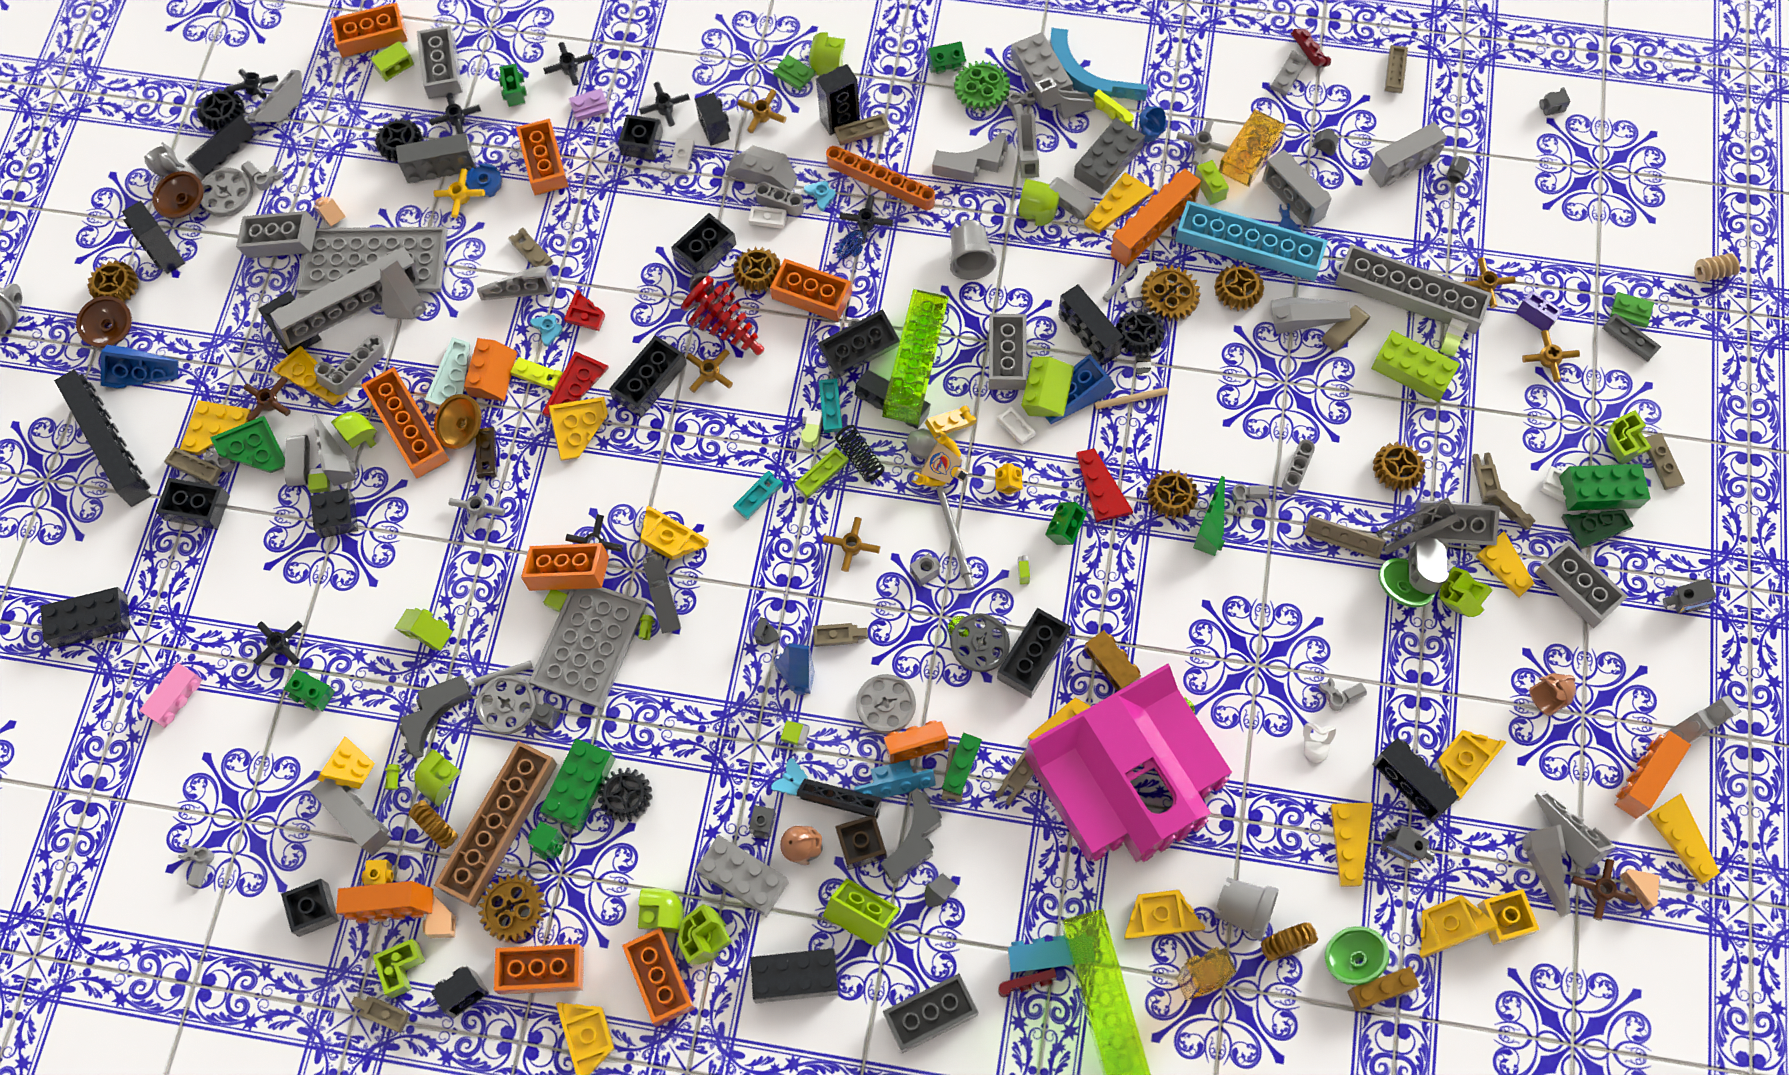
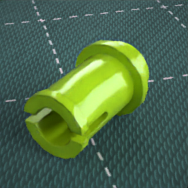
M644 614L639 620L641 625L638 638L650 640L652 625L655 623L653 616Z
M387 765V768H385L387 773L384 789L398 790L399 772H401V769H399L400 765Z

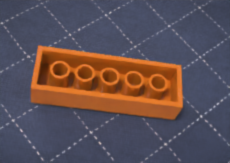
M1185 168L1180 173L1177 172L1169 184H1164L1160 192L1149 199L1146 206H1141L1133 218L1130 217L1125 222L1124 227L1114 232L1111 256L1127 268L1134 259L1138 258L1183 214L1187 201L1194 203L1197 201L1201 180Z
M395 367L361 384L416 479L450 461Z

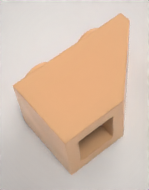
M322 196L312 206L328 226H333L346 217L334 199L330 197L324 198Z
M433 894L432 914H426V920L423 921V932L429 938L455 937L456 916Z

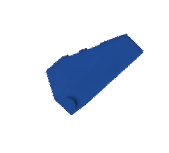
M106 345L101 351L100 386L125 388L131 385H143L149 382L177 379L179 360L127 347Z
M1091 354L1074 366L1064 416H1044L1050 424L1101 400L1116 388L1111 378Z
M789 643L784 648L783 654L780 653L779 657L774 660L775 670L788 688L795 694H811L815 671L810 646Z

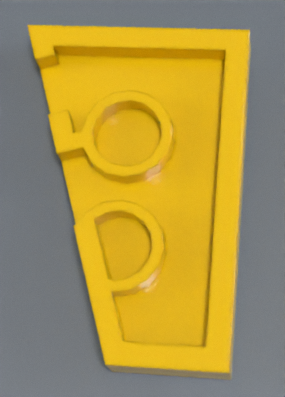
M1505 531L1497 537L1496 545H1487L1476 556L1518 598L1535 584Z
M1075 697L1031 733L1028 739L1033 740L1091 706Z

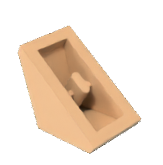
M1632 869L1619 875L1646 910L1658 904L1660 875Z

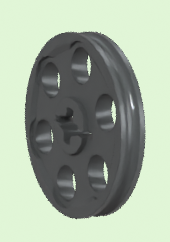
M975 613L964 617L955 626L951 635L950 643L954 657L963 667L974 672H988L997 668L1005 660L1009 652L1010 639L1006 628L998 619L988 614ZM975 620H983L985 627L982 629L977 628ZM959 628H966L968 636L961 637L958 633ZM992 630H999L1002 634L1001 638H994ZM984 634H986L983 638V645H981L975 652V649L978 646V640H980L984 636ZM966 647L969 651L968 656L960 655L959 648ZM992 649H1000L1002 656L1000 658L994 657ZM976 658H984L985 666H978L975 661Z

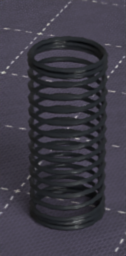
M848 425L836 434L835 440L839 443V446H841V449L846 453L860 475H862L865 482L874 481L882 475L885 467L876 458V455L869 448L865 439H862L863 436L860 435L856 427ZM850 428H854V429L848 431L847 433H845V434L842 436V438L839 439L840 435H841L844 431H846L847 429H850ZM878 468H881V469H880L878 472H876L875 474H873V475L867 477L869 474L873 473V472H874L875 470H877Z

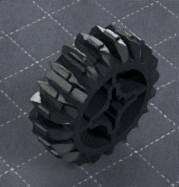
M226 88L223 91L218 89L217 92L212 90L211 94L206 93V97L201 98V102L197 103L198 119L209 131L213 130L217 133L237 115H241L244 118L245 106L243 101L235 92L228 93Z
M395 118V121L389 120L388 124L383 123V128H378L379 133H376L375 144L383 158L386 157L388 161L393 160L396 163L398 161L396 146L423 141V136L415 122L412 123L410 119L406 121L404 118L399 121Z
M1139 308L1137 313L1131 310L1130 314L1125 313L1123 318L1120 317L1116 328L1123 335L1122 348H1125L1126 353L1131 351L1132 356L1135 353H1139L1140 357L1143 353L1148 356L1150 351L1155 353L1156 349L1161 347V343L1164 341L1165 329H1163L1164 325L1160 322V318H1154V312L1149 315L1147 310L1143 313ZM1133 325L1132 329L1128 332L1125 331L1129 326ZM1151 334H1154V337L1151 340L1147 341V337H1150Z
M627 767L625 773H623V770L619 768V774L611 771L612 777L605 776L604 778L607 783H600V787L604 790L598 791V795L602 796L598 799V802L602 804L601 810H606L605 815L607 817L612 815V820L614 821L619 817L620 822H624L625 817H627L628 821L631 822L633 815L639 819L638 813L640 811L643 814L646 813V810L643 808L644 806L650 807L651 804L647 800L653 798L649 794L652 791V787L648 786L650 782L648 779H644L645 775L643 773L638 775V770L635 769L631 773L630 768ZM626 781H633L640 788L628 787ZM619 783L618 789L614 792H611L612 789ZM624 788H625V790H626L627 793H628V794H626V801H625L624 798L622 797V796H624V792H625V791H624ZM639 798L637 803L631 806L632 801ZM610 802H621L624 809H617Z

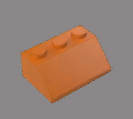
M477 338L464 384L467 394L470 397L505 401L512 376L510 372L515 364L517 351L496 340Z
M936 720L929 721L922 727H909L905 732H891L887 734V737H884V744L890 764L948 749L949 737L942 721L937 722Z

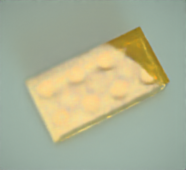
M1254 109L1221 159L1220 173L1250 187L1283 137L1286 124Z
M1219 947L1208 950L1204 957L1200 958L1199 955L1187 959V962L1181 967L1182 969L1179 970L1180 973L1176 980L1186 1002L1224 987L1237 971L1227 949L1223 948L1220 950Z

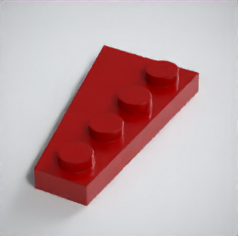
M575 351L542 414L551 418L548 408L550 405L579 401L609 369V366Z
M1095 448L1076 452L1095 521L1101 522L1132 515V508Z

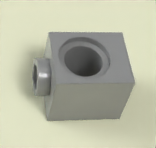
M928 553L910 564V573L921 587L940 575L941 565L935 557L932 558ZM927 566L930 567L931 570L926 572L923 571L922 568Z

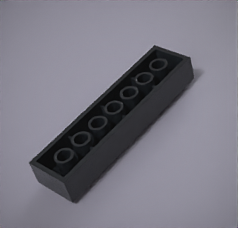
M75 369L55 379L57 387L115 492L130 507L151 497L152 495L148 490L151 488L145 478H142L143 472L139 466L134 464L135 458L132 453L126 450L127 444L117 434L119 430L114 423H111L110 419L112 417L109 412L103 409L104 403L99 396H96V389L93 384L88 382L83 373L79 374Z

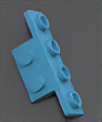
M910 760L870 769L873 783L857 786L854 790L886 798L912 792L917 788L920 790L936 786L933 769L913 773Z

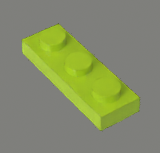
M835 447L797 480L794 485L804 496L809 498L841 470L849 460Z

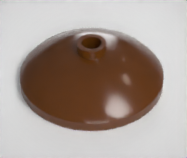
M178 171L164 177L156 186L152 197L153 206L165 218H183L191 214L199 206L203 198L204 187L201 180L191 172Z
M101 296L90 300L81 308L76 319V329L80 338L88 345L96 348H105L106 345L114 346L127 336L132 326L130 309L123 301L112 296Z

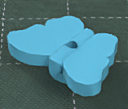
M827 181L804 186V192L813 195L814 199H817V207L821 211H824L835 198L836 192L830 189Z
M555 315L533 318L530 321L534 328L539 329L542 334V342L546 347L563 331L562 326L556 323Z
M791 758L787 762L786 773L783 774V778L775 781L771 788L773 791L797 796V790L804 778L808 779L804 770L796 763L795 759Z

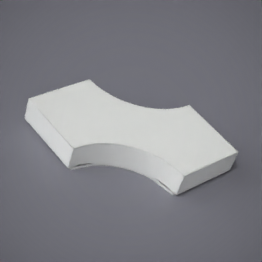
M1155 261L1138 264L1137 275L1131 281L1124 283L1128 302L1140 300L1144 295L1141 294L1142 284L1146 276H1149L1151 270L1155 272L1157 268Z

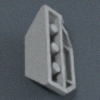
M291 70L247 119L255 122H282L286 120L288 113L295 109L302 99V73L300 70Z
M754 145L732 158L725 172L727 176L756 184L766 182L789 191L793 190L797 180V176L786 154Z

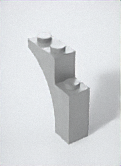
M999 132L985 146L968 152L954 153L936 150L932 163V174L973 183L975 176L978 177L980 169L998 173L999 166H1003L1005 156H1003V152H1007L1009 141H1006V133Z

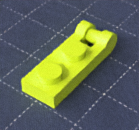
M1098 89L1094 93L1093 99L1096 108L1102 110L1112 120L1118 118L1132 127L1133 114Z
M518 357L510 372L512 376L553 391L563 374L559 370H553Z

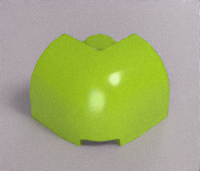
M820 32L813 36L809 52V65L818 76L843 66L842 56L846 44L845 39L829 37L828 32Z
M1025 179L1018 208L1019 216L1026 219H1035V226L1049 224L1054 220L1058 210L1059 192L1050 189V184Z
M1636 410L1616 419L1607 431V445L1619 464L1628 463L1633 458L1648 452L1652 448L1641 433L1646 424Z
M346 412L331 421L337 432L352 449L364 441L370 448L376 445L373 437H375V433L378 431L367 418L358 412Z
M1453 566L1449 571L1448 581L1440 587L1439 596L1440 600L1454 612L1467 617H1476L1484 611L1481 605L1493 590L1489 585L1475 581L1468 571Z
M431 749L416 768L414 781L417 789L437 807H440L452 793L448 787L459 776L461 771L436 750Z
M642 888L638 903V928L655 930L662 928L664 933H679L682 925L681 921L684 919V906L678 895L666 889Z
M700 905L681 921L682 925L679 929L677 941L688 964L700 965L709 962L719 956L718 952L732 943L725 930L727 925L721 916L710 906Z

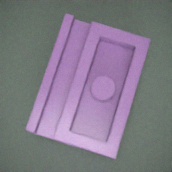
M602 88L569 98L576 121L610 112Z

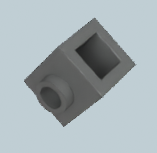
M754 805L749 825V831L754 837L765 839V836L771 837L776 816L775 810Z

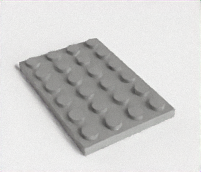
M604 587L570 589L531 675L529 684L602 709L639 626V620L646 610L647 602Z

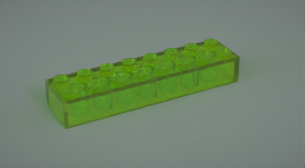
M913 289L884 402L882 417L919 425L949 296Z
M1097 909L1061 919L1060 924L1103 1075H1151L1104 909Z

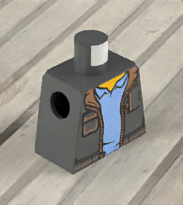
M1707 578L1677 587L1670 597L1663 598V604L1666 610L1676 608L1677 613L1681 614L1709 608L1716 598V594L1710 579Z
M1404 825L1388 830L1380 848L1409 863L1423 860L1430 864L1435 857V853L1427 849L1429 840Z

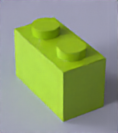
M400 41L370 58L375 69L385 82L414 65L410 53Z
M1210 160L1197 165L1195 176L1201 180L1200 189L1209 204L1212 205L1225 200L1229 186L1214 161Z

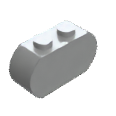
M1423 537L1417 540L1408 552L1409 582L1422 593H1436L1449 578L1446 548L1438 540L1431 537Z

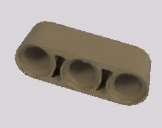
M1354 305L1349 310L1351 320L1335 323L1321 339L1323 343L1335 352L1340 350L1370 319V316L1357 305Z

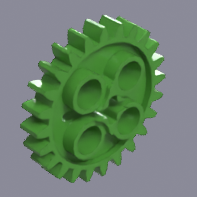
M982 60L981 64H978L977 61H975V65L968 63V68L963 66V71H958V76H955L954 88L957 100L961 99V104L967 103V108L973 106L974 111L977 107H979L980 112H982L983 108L989 111L990 106L996 109V104L1001 106L1002 100L1006 101V96H1009L1010 78L1007 77V72H1003V67L997 69V63L991 66V61L985 64L984 60Z

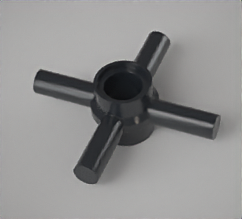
M560 42L558 44L561 52L559 63L543 68L546 75L562 70L564 74L570 76L572 85L577 86L579 84L576 76L578 64L594 60L593 54L589 53L575 58L572 53L567 51L565 43Z
M239 69L238 74L244 79L243 82L226 86V90L228 93L245 89L247 94L259 95L260 98L264 99L267 94L261 89V86L278 81V77L275 74L260 78L258 73H247L244 69Z
M655 82L653 84L657 93L655 103L638 108L640 115L658 110L659 114L666 117L668 126L672 127L675 125L671 114L673 106L690 100L689 95L686 93L671 98L668 93L663 92L660 82Z
M447 93L448 106L445 109L446 114L431 118L429 122L433 126L448 121L452 126H455L457 135L463 134L462 124L465 122V116L480 112V105L462 109L458 104H455L453 94Z
M868 195L866 207L861 209L858 215L840 212L839 219L858 223L861 229L858 239L859 244H865L867 231L872 230L875 225L893 226V220L877 218L872 211L875 199L873 195Z
M596 515L593 533L588 534L586 537L566 534L565 541L589 544L592 539L597 538L605 549L617 552L623 551V545L606 542L603 536L600 535L604 515Z
M263 621L259 622L257 628L267 637L266 643L268 647L253 662L259 666L272 653H276L279 655L284 654L293 665L298 664L300 659L289 649V638L301 629L303 625L297 621L284 633L272 632ZM281 640V643L278 646H275V644Z

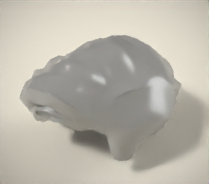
M920 428L910 432L906 444L909 453L919 459H927L937 441L928 429Z

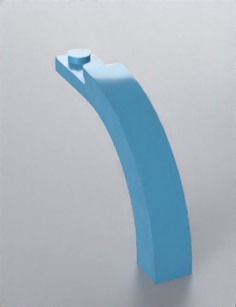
M1051 28L1050 46L1071 79L1075 90L1087 92L1093 99L1094 93L1099 89L1110 98L1117 97L1120 99L1146 101L1147 84L1107 80L1091 74L1082 68L1071 54L1068 45V29Z

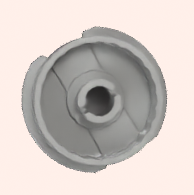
M14 283L8 284L5 288H0V335L14 328L19 320L17 311L22 304L23 297L21 288Z

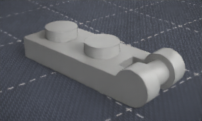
M1292 50L1270 89L1286 96L1306 65L1308 57L1305 55L1302 57L1298 55V52Z

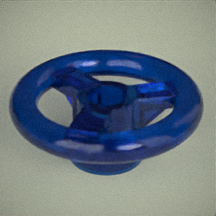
M854 230L843 238L836 251L839 259H845L849 256L857 257L862 252L863 231Z

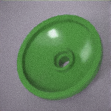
M1393 558L1381 566L1378 574L1380 585L1385 593L1395 602L1417 608L1426 606L1434 598L1435 593H1422L1410 584L1407 559Z
M1362 926L1341 930L1331 938L1325 950V963L1329 972L1338 981L1348 985H1363L1374 981L1385 971L1390 957L1388 945L1382 935L1371 928Z

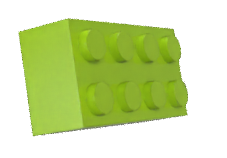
M1392 330L1371 369L1439 402L1460 363Z

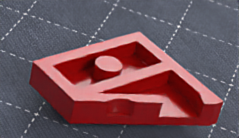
M576 290L564 320L565 323L600 331L605 313L599 307H596L591 300L586 299L579 290Z

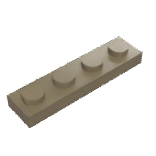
M1310 515L1304 531V535L1379 559L1385 544V539Z

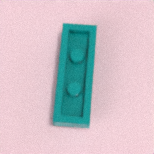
M837 378L819 380L824 433L839 432L842 429Z

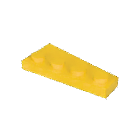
M1124 172L1087 217L1084 225L1099 234L1113 224L1121 215L1124 216L1128 213L1129 209L1139 205L1144 198L1154 194V189Z
M301 346L272 368L274 373L333 406L348 395L347 392L343 395H336L318 383L314 367L318 362Z
M1682 793L1647 815L1648 819L1700 885L1720 873Z
M1373 803L1331 804L1330 806L1340 887L1362 885Z

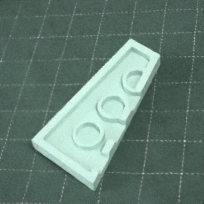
M452 337L427 393L425 403L440 407L447 398L456 394H464L470 351L469 342Z

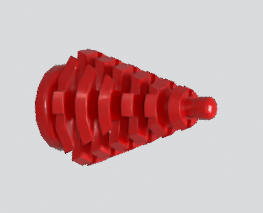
M711 276L705 277L681 304L680 308L683 311H689L698 303L701 304L689 319L688 324L697 326L701 322L698 329L703 332L714 325L709 332L712 336L718 335L723 328L727 327L721 334L720 339L725 341L732 334H735L730 344L736 346L742 341L744 344L741 346V349L748 350L751 348L752 352L757 356L761 355L764 352V347L756 342L758 339L756 332L752 335L748 334L753 327L751 323L748 322L743 328L741 327L747 318L746 314L741 313L733 320V317L740 311L741 305L737 301L736 304L734 303L731 306L736 296L733 291L729 295L727 294L730 289L729 284L724 282L722 286L719 285L708 296L707 292L711 289L714 279Z

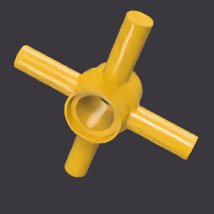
M464 168L460 170L458 182H453L448 190H434L433 192L434 197H451L454 201L451 217L458 218L460 205L467 203L471 196H485L484 189H468L465 186L468 170Z

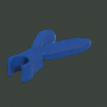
M1280 204L1279 212L1281 213L1282 220L1279 227L1302 233L1298 225L1290 218V204H1287V210H1283L1281 208L1282 204Z

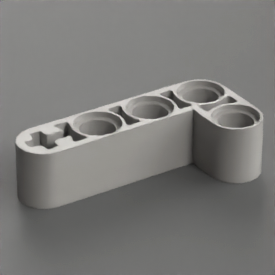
M378 335L369 336L337 368L327 362L316 364L314 371L318 383L336 395L345 394L384 356L385 348L382 338Z

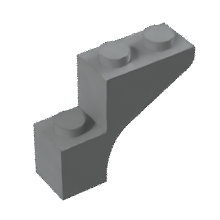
M1051 77L1035 83L1037 98L1042 107L1046 109L1056 105L1057 111L1063 119L1096 107L1095 102L1087 92L1059 90Z
M1034 113L1017 114V148L1021 178L1039 177Z
M1727 695L1671 728L1670 731L1690 743L1715 727L1727 722L1742 711L1732 698Z

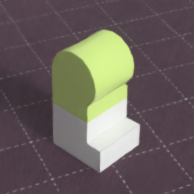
M1452 318L1441 343L1440 352L1454 357L1469 323Z
M803 410L802 419L803 424L806 425L801 433L803 445L810 449L816 447L819 441L823 421L822 412Z

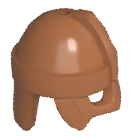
M1551 673L1539 678V680L1543 681L1529 689L1530 696L1536 707L1543 714L1551 716L1572 703L1576 694L1575 678L1572 675Z
M793 826L786 830L781 838V852L791 862L809 865L810 862L808 860L811 857L820 855L822 852V836L811 826Z

